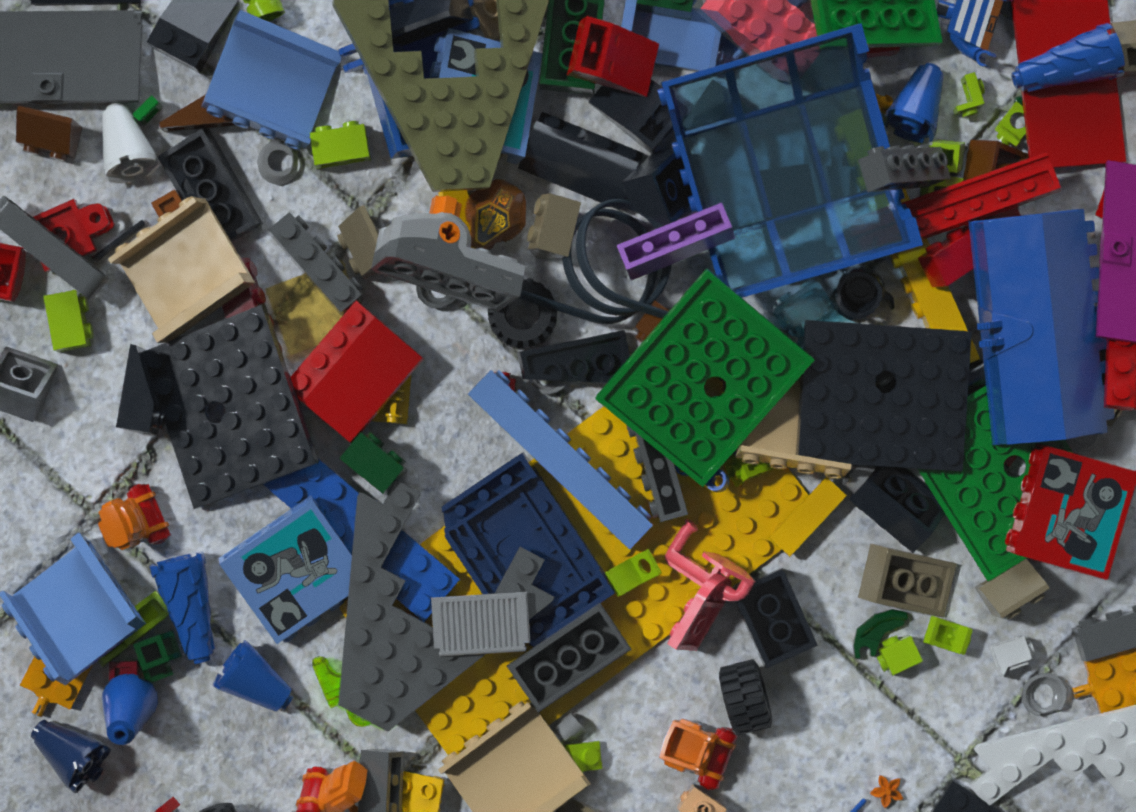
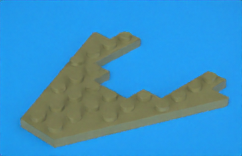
M388 0L332 1L333 8L432 192L490 188L549 0H496L501 48H481L474 51L476 76L431 79H424L421 51L393 52Z

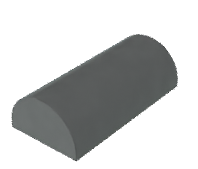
M598 603L508 664L507 668L539 713L632 649L601 603Z

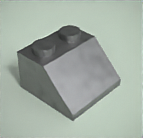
M6 346L0 355V411L34 422L45 404L58 364Z

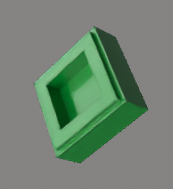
M151 95L132 115L144 126L163 106Z

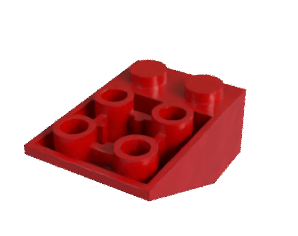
M586 16L579 22L567 76L647 97L659 43L614 23Z

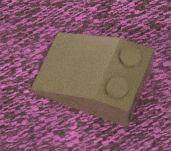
M551 193L542 194L537 199L534 206V214H536L534 225L530 227L527 235V241L529 242L528 250L535 258L549 259L569 256L581 202Z
M362 205L338 226L341 233L337 237L343 250L349 248L353 258L349 259V263L355 275L360 273L365 279L376 274L371 267L378 230L366 207Z
M870 543L858 598L886 606L944 617L957 563Z

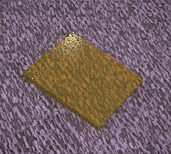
M341 260L340 262L345 267V263ZM345 268V270H343L342 272L349 279V276ZM305 274L265 288L290 356L316 347L341 318L340 314Z

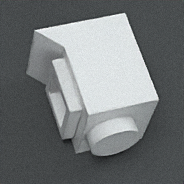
M1020 635L988 646L998 676L1001 677L1004 676L1006 670H1013L1028 665V660H1031V656L1035 655L1031 641L1026 640L1025 636Z

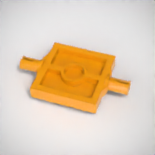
M1136 648L1087 662L1083 661L1087 672V684L1072 688V692L1075 693L1073 694L1075 699L1091 694L1096 701L1099 713L1136 705Z
M34 656L20 683V686L34 692L39 697L31 712L36 714L40 705H42L37 716L42 717L48 703H57L70 710L93 665L67 685H63L56 680L52 682L43 671V668L46 667L41 659L38 660Z

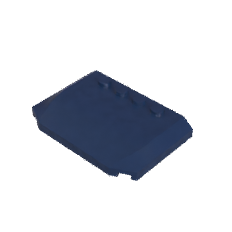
M524 452L441 507L444 515L445 538L482 594H494L520 546L545 559L532 585L554 596V599L529 619V644L533 647L616 593L609 583L604 570Z

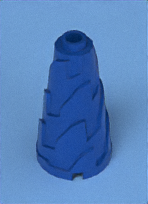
M1109 23L1096 26L1095 29L1082 33L1066 43L1051 48L1044 54L1019 63L1015 68V72L1011 73L1015 88L1031 92L1058 85L1066 86L1080 82H1095L1108 78L1112 80L1123 76L1125 71H1118V68L1125 66V60L1117 33L1109 35L1107 30L1113 27Z
M196 552L194 557L186 554L157 562L158 566L151 564L149 567L152 578H155L159 594L177 630L185 656H188V660L193 659L194 664L211 660L210 655L214 653L213 649L215 647L210 622L211 609L204 552Z

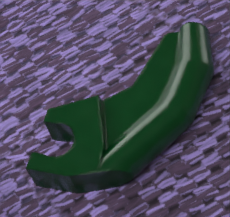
M890 609L876 613L866 620L855 632L852 644L854 658H861L859 651L863 646L868 647L870 656H875L880 640L885 632L903 626L905 621L908 620V613Z

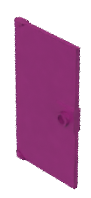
M1108 160L1106 161L1103 221L1100 242L1096 337L1136 343V165Z

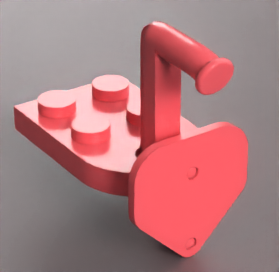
M686 519L685 524L678 531L665 554V560L669 566L701 586L695 597L691 598L685 605V614L681 621L677 622L671 629V638L667 644L676 650L697 651L725 602L744 599L756 581L744 569L717 553L704 551L702 554L703 558L715 565L712 572L682 554L681 551L693 532L698 531L697 526L690 519ZM730 575L742 580L736 590L731 587Z

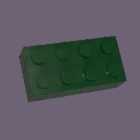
M549 0L539 81L541 90L594 95L596 83L567 76L579 22L586 16L603 20L605 0Z

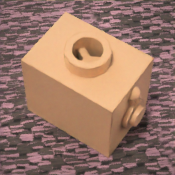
M692 784L689 790L682 793L680 796L681 802L677 806L680 812H705L704 809L708 807L707 812H725L727 810L724 805L694 784Z

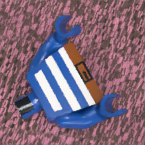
M939 0L936 8L938 17L950 20L947 27V32L950 33V41L963 55L977 61L980 66L990 69L991 66L986 65L985 60L988 56L996 58V54L988 51L1003 1L1014 0H956L955 4Z

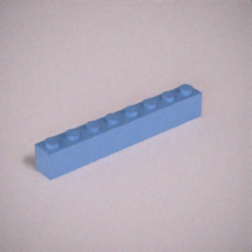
M490 370L467 395L628 549H631L653 526L648 521L652 516L640 505L635 508L628 501L632 497L620 486L615 489L608 482L611 477L601 467L595 470L588 463L591 458L580 447L575 451L568 444L571 438L560 428L554 431L548 425L551 419L543 411L538 409L535 412L527 404L531 400L519 389L514 392L508 386L511 381L500 370L496 373Z

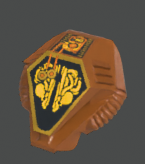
M502 179L492 180L490 188L475 190L468 196L469 198L465 205V217L470 226L469 232L472 247L491 250L497 242H507L510 239L512 240L513 237L515 238L516 235L518 236L525 227L526 199L524 193L512 183Z

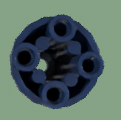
M40 721L31 733V738L34 739V744L64 785L75 794L89 780L95 782L103 772L101 765L111 752V749L103 742L51 721Z

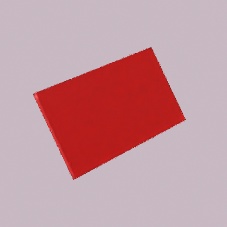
M1108 0L1011 1L1018 64L1044 54L1053 47L1095 29L1098 25L1110 24ZM1108 78L1095 82H1080L1066 86L1058 85L1031 92L1021 90L1029 158L1048 152L1053 168L1106 164L1108 160L1126 162L1117 78L1112 80Z

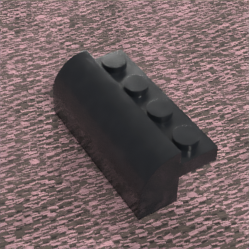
M542 112L530 133L525 158L520 161L518 169L602 203L610 199L626 198L622 181L639 166L644 153Z

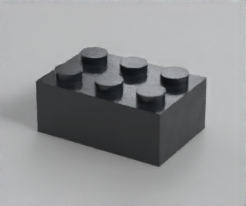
M783 568L755 579L756 582L749 594L744 599L735 601L765 668H769L818 646Z

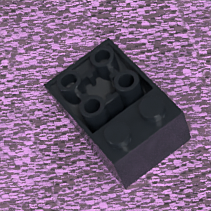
M652 79L647 97L602 85L588 102L650 154L655 152L673 130L667 105H661L657 89H661L662 86ZM676 98L682 119L687 113L688 107Z

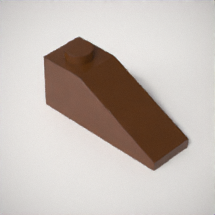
M205 95L159 122L163 132L237 125L233 124V119L222 116V118H218L206 112L207 109L201 107Z

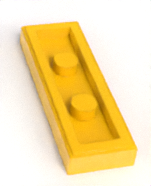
M825 477L769 538L790 557L847 495L829 478Z

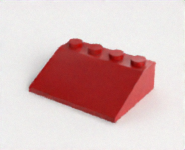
M355 301L290 378L297 398L352 443L421 364L424 358L368 308Z

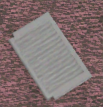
M527 592L431 598L434 649L440 648V657L526 651L525 643H530Z

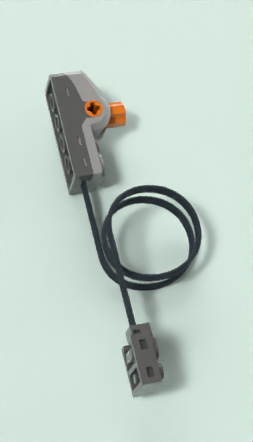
M436 195L432 198L429 213L395 217L388 227L381 228L378 233L371 267L374 272L495 311H500L519 298L598 324L618 323L628 319L637 312L647 313L663 319L669 312L651 306V304L663 292L671 273L672 264L662 268L660 280L652 295L658 270L648 274L645 290L640 300L636 301L621 296L607 288L597 278L588 261L586 232L592 217L604 216L617 219L630 226L638 236L648 233L647 229L634 217L618 210L605 209L606 207H622L637 212L645 217L655 229L664 226L632 208L630 201L626 199H610L592 208L577 219L574 234L579 227L576 238V253L579 266L588 283L604 298L628 308H617L607 305L586 291L573 267L572 243L569 256L562 257L565 275L578 297L590 307L609 315H615L616 317L597 315L521 290L526 266L519 264L516 259L508 256L492 255L487 249L471 248L470 232L466 224L459 218L462 204L456 198ZM780 329L797 344L798 337L788 335L786 330Z

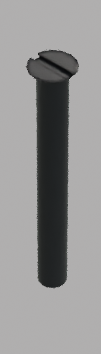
M140 220L97 254L90 256L92 260L97 264L100 259L146 225L145 222Z

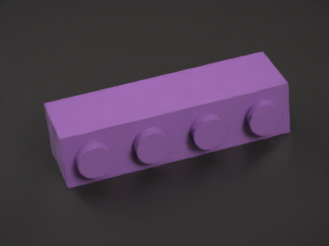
M719 203L618 244L617 248L632 281L733 240L735 236L723 204Z

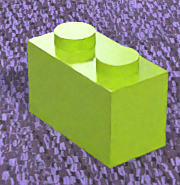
M350 121L343 123L341 128L332 129L330 125L316 127V132L309 133L315 167L322 169L371 161L365 125L359 124V121Z
M77 290L43 296L53 350L64 352L90 347V339H94V333L91 323H87L85 312L89 311L87 298L82 296Z

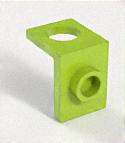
M1017 101L995 127V131L998 132L996 137L1008 146L1012 143L1016 147L1026 134L1025 126L1018 129L1014 128L1010 123V118L1014 113L1020 112L1024 114L1023 106Z
M647 549L606 571L605 575L616 592L615 594L619 597L660 575L662 572L650 550ZM642 559H645L650 564V573L643 569L641 565Z

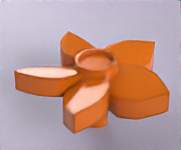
M879 775L878 783L880 787H875L870 794L875 797H881V803L884 808L890 804L891 798L903 800L901 793L896 790L900 784V778L893 779L888 783L884 776Z

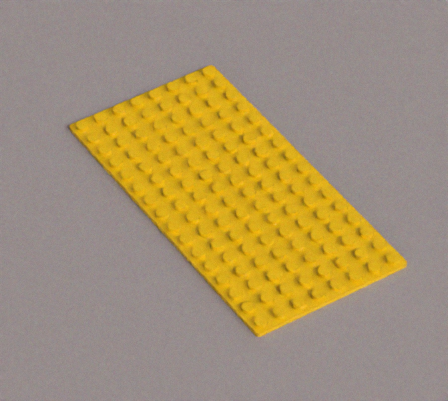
M717 376L709 378L704 385L705 393L711 397L722 395L723 381H720V377ZM603 406L567 433L571 438L568 444L575 451L580 447L591 458L588 463L595 470L601 467L611 477L608 482L615 489L620 486L632 497L628 501L635 508L640 505L652 516L649 502L653 501L651 491L645 492L641 475L646 474L643 463L637 464L633 450L638 447L635 437L630 438L626 424ZM535 459L531 460L604 572L647 549L650 550L662 572L660 575L619 597L613 594L601 602V605L632 650L540 711L539 713L547 724H552L667 637L673 626L681 621L685 614V605L691 598L695 597L701 586L666 563L665 554L678 531L685 524L686 519H690L697 526L698 531L693 532L681 553L712 572L715 565L702 557L704 551L717 553L729 559L748 574L781 551L769 537L808 496L788 467L786 469L774 468L768 473L747 480L738 487H735L729 478V486L720 493L711 491L706 485L702 487L690 476H682L676 472L688 515L659 522L658 517L654 519L651 517L648 521L653 526L631 549H628ZM723 464L720 467V470L724 471L727 474L726 468ZM718 477L715 480L716 486H720L722 484V477ZM445 526L420 544L461 579L446 597L482 594L445 538ZM642 559L641 565L643 569L650 573V564L645 559ZM732 575L729 577L732 582L731 587L741 581ZM348 598L339 607L345 618L347 616ZM395 600L393 606L418 618L400 601ZM431 614L430 617L425 621V623L433 627ZM525 643L526 651L485 654L415 710L447 755L454 751L457 754L461 753L466 749L465 742L475 735L481 738L489 732L486 728L489 724L498 718L502 721L511 715L509 710L519 702L523 701L524 704L531 702L507 668V665L532 649V645Z

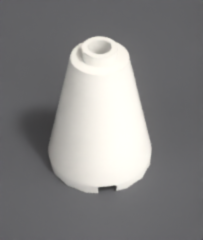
M121 103L107 106L106 110L102 113L104 174L108 177V181L119 184L135 181L134 176L143 174L144 178L150 176L159 167L158 157L129 107Z

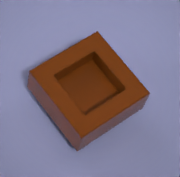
M174 189L151 202L158 217L165 213L174 212L180 207L179 203L182 200Z

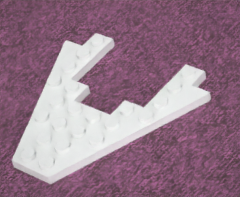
M1136 705L979 743L974 747L975 752L989 769L970 783V787L989 806L1053 758L1071 780L1094 764L1128 804L1120 812H1136Z

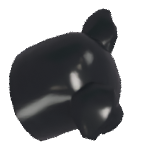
M865 266L839 269L842 275L836 288V301L839 306L837 312L841 316L851 321L856 318L867 317L880 306L883 299L888 303L890 309L894 310V297L885 290L884 281L875 271Z

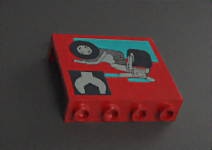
M1037 443L1036 448L1032 449L1029 456V464L1031 465L1028 475L1024 476L1021 483V491L1023 493L1020 502L1015 505L1013 511V518H1015L1013 527L1006 535V551L1108 580L1136 486V471Z

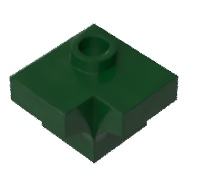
M173 630L133 644L146 682L148 680L153 683L174 675L170 661L182 657Z

